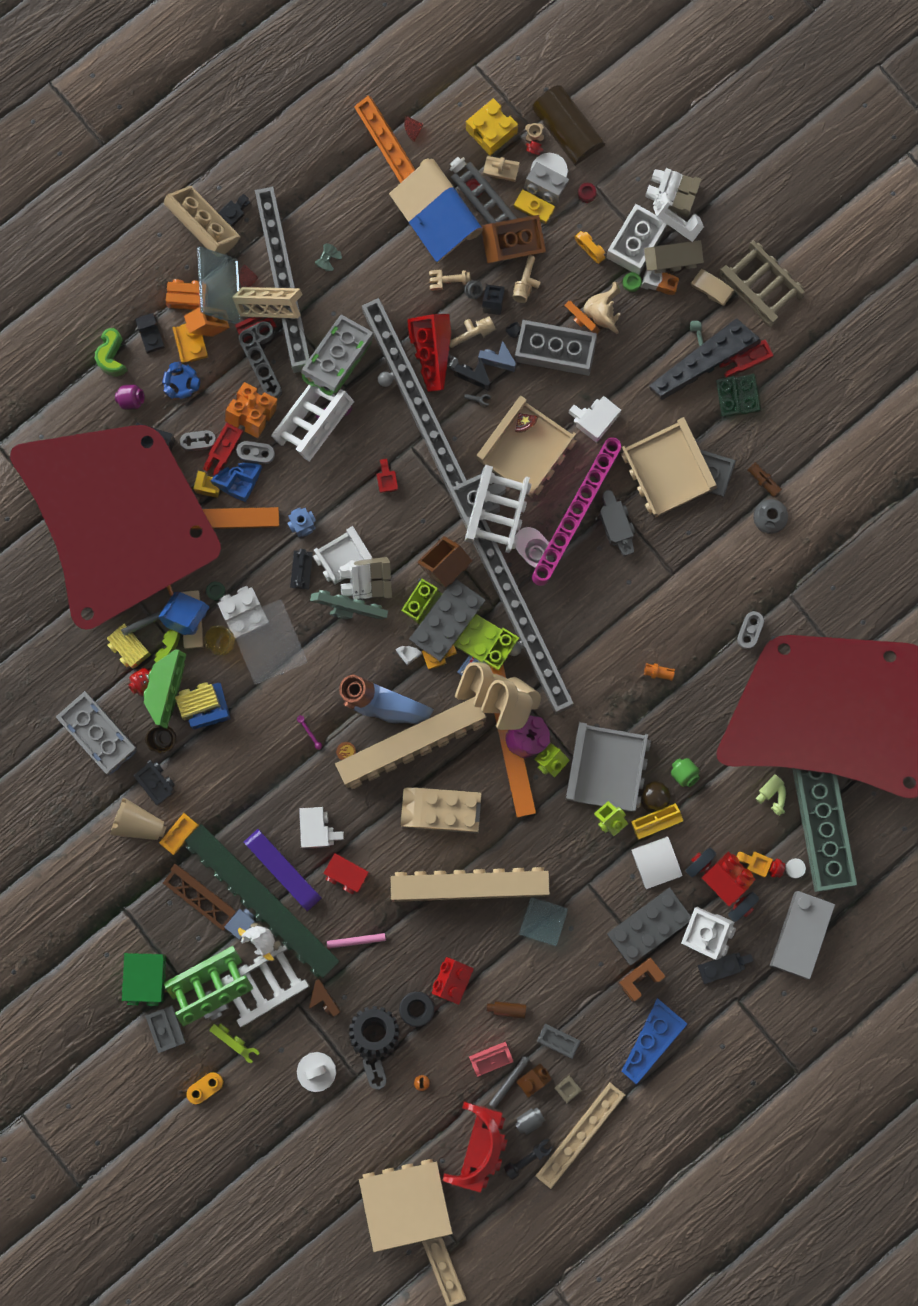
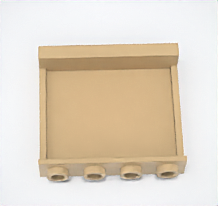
M520 395L477 454V461L483 465L492 466L493 472L506 479L523 483L525 477H530L531 489L528 496L533 498L535 494L539 495L544 487L542 485L546 479L550 480L555 472L553 469L556 464L560 465L566 457L564 453L567 449L571 450L576 444V433L573 432L571 434L527 404V400ZM522 415L525 417L529 416L530 422L525 426H522L524 423L518 419Z
M684 417L677 420L678 423L626 448L625 446L622 447L624 452L621 455L625 463H630L632 467L629 472L633 480L637 479L640 484L637 489L641 497L645 496L648 501L645 506L649 514L653 513L655 517L717 488Z
M433 1159L421 1161L419 1166H413V1163L402 1165L401 1170L394 1171V1168L382 1170L383 1174L367 1173L363 1174L362 1179H359L373 1252L453 1235L437 1161L433 1162Z

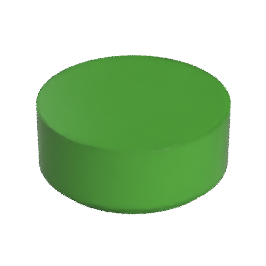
M630 272L624 276L623 287L626 291L636 292L640 289L642 279L638 274Z

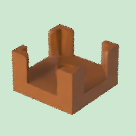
M651 958L646 959L618 982L632 1002L642 995L632 982L638 983L646 977L645 972L654 982H660L666 977Z

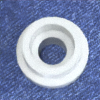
M457 157L450 163L452 166L450 171L457 173L466 165L465 158L460 159Z

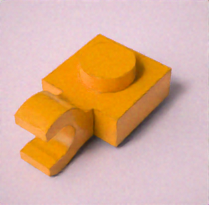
M453 645L441 662L425 651H422L428 670L447 664L445 658L456 655L457 651Z
M738 852L736 856L740 862L748 864L747 869L752 873L764 878L773 860L757 852H753L752 857L742 852Z

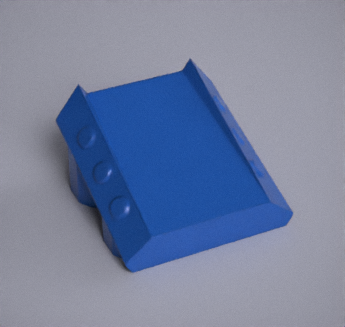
M174 592L158 618L165 627L183 635H194L198 630V624L205 617L209 606L184 593Z

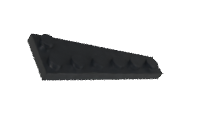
M736 318L650 384V389L663 400L683 389L686 385L695 382L702 374L714 371V368L721 363L726 364L730 362V358L739 353L742 355L761 343L760 338Z

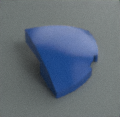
M239 463V467H234L231 470L229 467H226L211 479V483L220 490L246 502L258 480L262 465Z

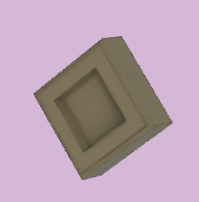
M570 1075L554 1087L566 1103L582 1091Z

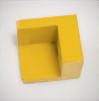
M198 471L194 485V491L197 494L218 498L220 489L211 483L213 477L207 476L205 472Z

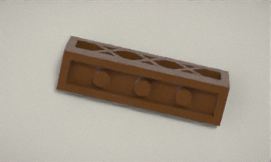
M174 864L170 869L171 873L164 880L163 884L224 931L226 924L237 911L179 865ZM175 874L182 879L181 887H174L169 883ZM193 887L197 891V898L189 899L186 897V888ZM208 899L212 902L213 910L204 911L201 908V900ZM223 911L229 916L223 925L217 921L216 912Z

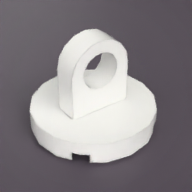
M309 1053L299 1062L297 1077L300 1084L307 1090L313 1092L324 1091L335 1080L336 1066L332 1058L324 1053Z

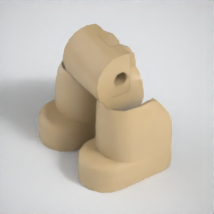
M473 662L466 666L455 694V698L458 700H469L475 697L473 705L475 707H482L481 711L483 713H501L496 728L499 730L522 728L526 724L531 710L538 709L541 701L539 692L517 677L507 679L501 675L493 674L488 664L482 662Z

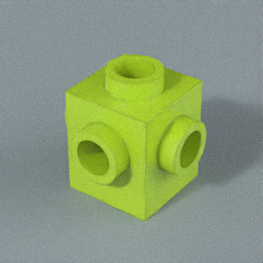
M551 743L534 759L539 764L537 768L543 774L547 775L549 773L554 778L570 761L560 749Z
M609 801L594 813L600 821L598 826L605 833L610 832L613 836L628 825L624 818L626 816L624 811L620 807L616 808Z

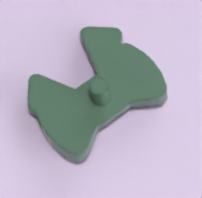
M326 243L323 245L324 252L320 259L315 261V264L325 271H333L334 268L329 263L330 258L342 259V255L333 245Z

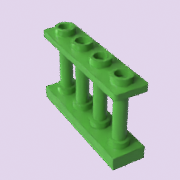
M234 946L163 983L172 999H178L181 1010L177 1011L175 1015L182 1026L192 1023L253 990V986L246 975L241 977L237 965L242 963V960ZM230 970L234 981L223 986L219 975ZM212 979L216 991L206 996L201 984ZM195 989L199 1000L188 1005L184 993Z

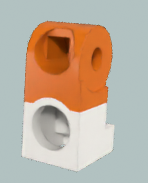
M646 270L641 288L647 290L650 288L668 295H675L679 278L665 272L655 274L654 270Z

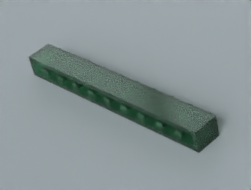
M202 824L185 840L188 844L186 848L193 855L197 853L201 857L199 861L207 869L211 867L215 871L213 875L220 882L224 880L229 885L227 889L234 896L238 893L243 898L240 902L247 909L252 907L257 912L254 916L261 923L266 921L270 925L268 929L276 937L280 935L284 939L283 945L289 950L293 948L298 953L296 957L303 964L307 962L312 967L310 971L317 978L320 976L325 978L341 962Z

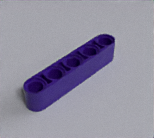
M259 829L244 841L245 845L307 912L322 899Z

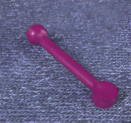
M298 716L297 722L302 724L315 743V748L317 750L322 749V744L317 741L304 722L305 718Z

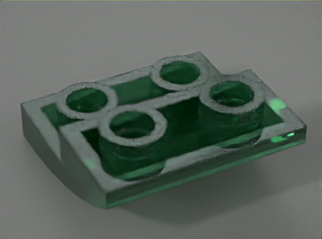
M755 374L741 377L731 376L716 380L722 417L761 411Z

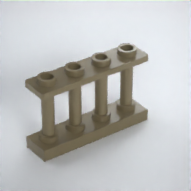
M753 240L748 247L751 252L733 268L725 265L720 270L719 276L771 328L777 322V312L793 297L796 296L801 300L804 297L805 291L799 282H795L791 278L790 273L786 269H782L778 265L777 260L773 256H769L765 252L764 247L760 243H756ZM757 257L764 265L746 281H742L738 277V273ZM770 270L777 278L762 292L755 294L751 290V286ZM783 283L790 291L773 307H768L764 303V299Z

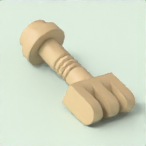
M442 270L429 271V276H437L430 278V283H437L430 285V290L432 291L443 290V283L462 282L464 286L471 281L470 272H466V270H462L460 275L443 276Z

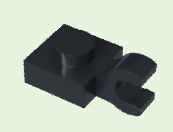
M242 194L236 203L231 200L218 214L233 227L245 215L242 210L250 204L249 198Z

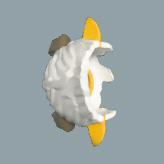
M259 923L251 924V928L246 931L241 928L238 929V933L242 937V944L251 941L257 948L254 953L262 955L259 959L265 958L269 961H274L271 954L273 951H277L282 944L280 941L274 940L273 934L269 929H266Z

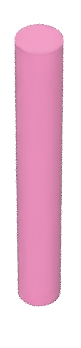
M385 933L330 940L327 941V948L386 941Z

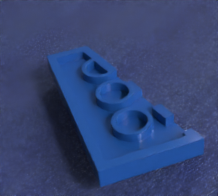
M658 998L622 1069V1072L636 1085L688 1025Z

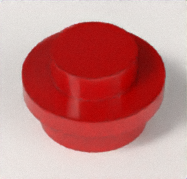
M531 141L530 144L526 143V151L540 156L541 151L543 152L544 149L541 148L542 144Z
M780 859L772 861L768 870L770 876L780 878L784 873L785 863Z

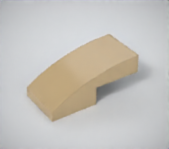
M703 269L699 271L691 282L693 288L707 294L709 299L723 306L734 293V289Z

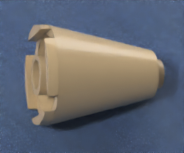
M122 798L110 835L158 840L159 837L163 838L166 826H163L164 821L128 799Z

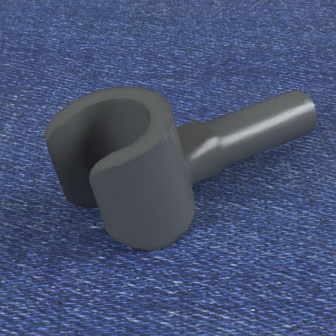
M448 354L449 362L447 366L454 371L459 361L456 357Z
M465 394L464 398L479 402L482 407H487L489 403L483 402V398L491 399V396L484 394L482 397Z

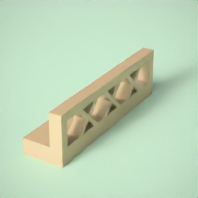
M242 287L232 299L239 315L243 317L299 318L300 312L296 301L302 296V292L299 288ZM242 304L247 306L250 310H244ZM258 304L264 311H261L255 305ZM270 305H273L274 307H276V308L278 309V311H275L274 309H272V308L270 307ZM289 305L292 312L287 310L284 306Z

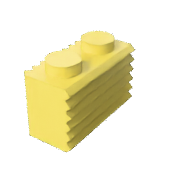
M123 624L107 637L110 642L108 646L114 653L119 652L122 656L120 661L126 668L130 666L134 669L151 654L133 633L127 636L122 634L121 629L127 627Z
M207 682L197 685V689L190 691V689L182 690L175 697L183 720L191 719L193 715L198 713L205 714L213 709L220 708L214 686L212 684L208 685Z

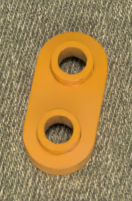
M580 231L574 236L578 245L596 263L600 264L605 259L604 249L600 245L596 246L592 242V237L587 232L583 233Z
M212 1072L191 1085L186 1094L189 1102L200 1104L218 1092L223 1086L222 1076ZM210 1079H215V1086L209 1084ZM195 1090L199 1091L200 1096L198 1098H195L193 1096V1092Z

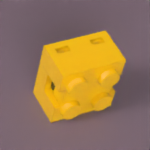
M494 98L466 120V131L490 156L518 133L516 121L511 116L506 117L501 112L502 106Z

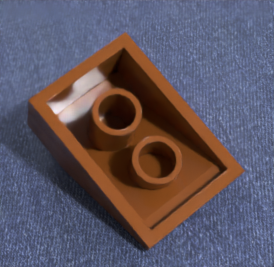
M539 215L481 226L483 228L482 236L487 263L546 252Z

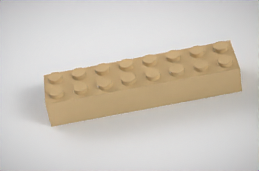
M475 697L335 763L345 786L355 789L361 786V782L366 779L371 781L380 776L379 773L385 770L387 773L397 768L396 765L401 762L407 764L413 761L414 756L418 754L424 756L432 752L431 749L437 745L440 748L447 745L449 740L454 737L456 739L464 737L470 729L476 731L484 727L486 716L481 711V707L473 705Z
M544 867L532 868V871H524V868H513L512 872H505V869H493V873H485V869L473 870V873H466L465 870H454V874H446V871H434V875H427L426 871L414 872V875L408 876L407 872H395V876H391V900L393 902L549 896V872L544 871Z

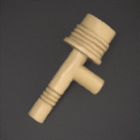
M529 255L521 281H517L514 284L513 299L520 303L527 302L532 287L538 289L540 281L530 278L535 257Z
M490 316L480 321H475L477 324L475 328L470 319L465 320L464 324L468 332L450 340V347L452 348L480 333L484 338L496 330Z

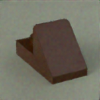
M320 979L316 980L309 1009L324 1001L325 1004L322 1006L328 1015L332 1014L335 1017L341 1013L340 1009Z

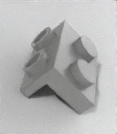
M536 162L526 178L524 188L531 194H536L545 201L557 205L559 197L568 184L569 179Z

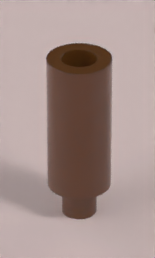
M495 1001V1004L487 1003V1011L494 1012L493 1015L525 1019L526 1004Z

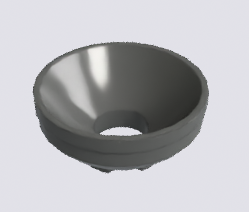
M765 500L755 508L753 514L754 523L764 533H778L787 524V509L777 500ZM769 509L777 511L778 516L776 519H769L767 517Z

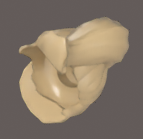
M614 281L611 290L592 296L585 303L583 309L585 315L592 318L597 325L618 334L619 331L615 323L621 314L617 313L613 316L612 305L614 301L611 300L620 294L618 282Z

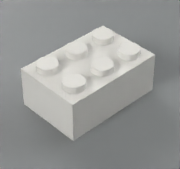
M635 204L608 249L607 259L640 275L646 265L644 248L656 247L665 233L668 224L656 217L655 214Z

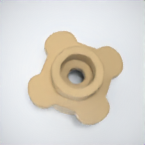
M540 123L527 124L525 127L527 131L526 140L528 142L533 140L542 141L544 139L542 134L543 125Z

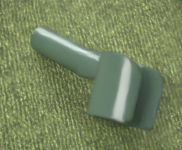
M691 321L690 331H696L698 342L701 346L704 344L701 335V322Z

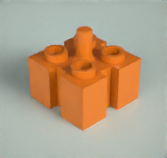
M244 382L237 392L236 400L233 399L225 411V422L237 428L242 425L245 427L246 433L259 438L265 428L266 420L270 421L276 411L277 398L265 392L263 395L257 393V388Z

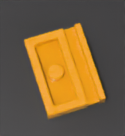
M186 324L172 327L182 364L208 358L203 335L189 333Z

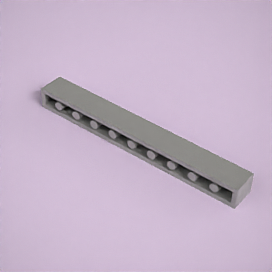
M269 187L255 190L275 288H295L274 188ZM289 305L284 306L287 310L292 312ZM301 315L299 318H282L293 372H302V368L310 357Z

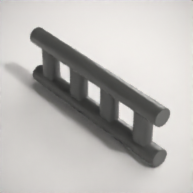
M471 162L465 165L468 171L461 177L457 173L451 176V179L488 224L508 219H518ZM472 177L480 184L473 191L465 184ZM486 191L491 200L483 206L477 199V196ZM497 205L503 214L495 220L488 211Z

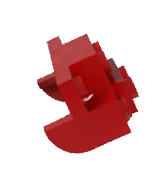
M464 1102L462 1109L475 1113L476 1119L460 1176H454L444 1173L442 1180L481 1193L482 1188L486 1189L489 1180L487 1175H494L495 1170H500L502 1159H499L500 1151H505L507 1140L504 1139L505 1134L499 1133V1129L502 1130L505 1118L502 1117V1112ZM470 1168H477V1170L471 1171Z

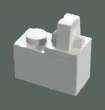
M604 396L600 400H595L591 406L592 410L590 408L581 410L575 405L569 410V414L575 418L573 422L576 423V427L596 443L621 413V409Z
M323 807L299 808L301 848L330 847L334 845V841L344 840V832H333V828L325 826V823H328V812H324Z

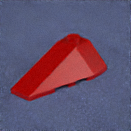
M432 314L407 319L409 339L411 344L415 345L417 351L415 356L417 360H420L422 366L421 373L427 391L444 390L451 339L450 315Z

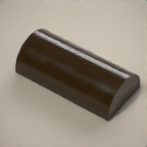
M561 85L547 90L533 104V111L575 166L605 146V142Z

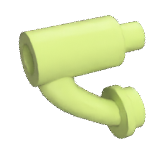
M774 774L759 790L760 794L756 800L762 804L765 799L769 800L778 792V803L774 802L771 809L780 816L785 813L783 807L786 789L784 782Z

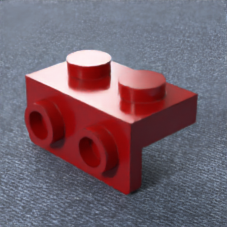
M446 957L445 961L441 964L438 978L433 984L432 994L459 1005L474 968Z

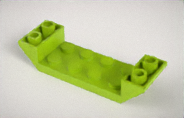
M421 579L401 611L420 625L442 593L439 592L437 587ZM476 614L454 646L478 661L488 664L489 667L500 670L519 637L504 628H498Z

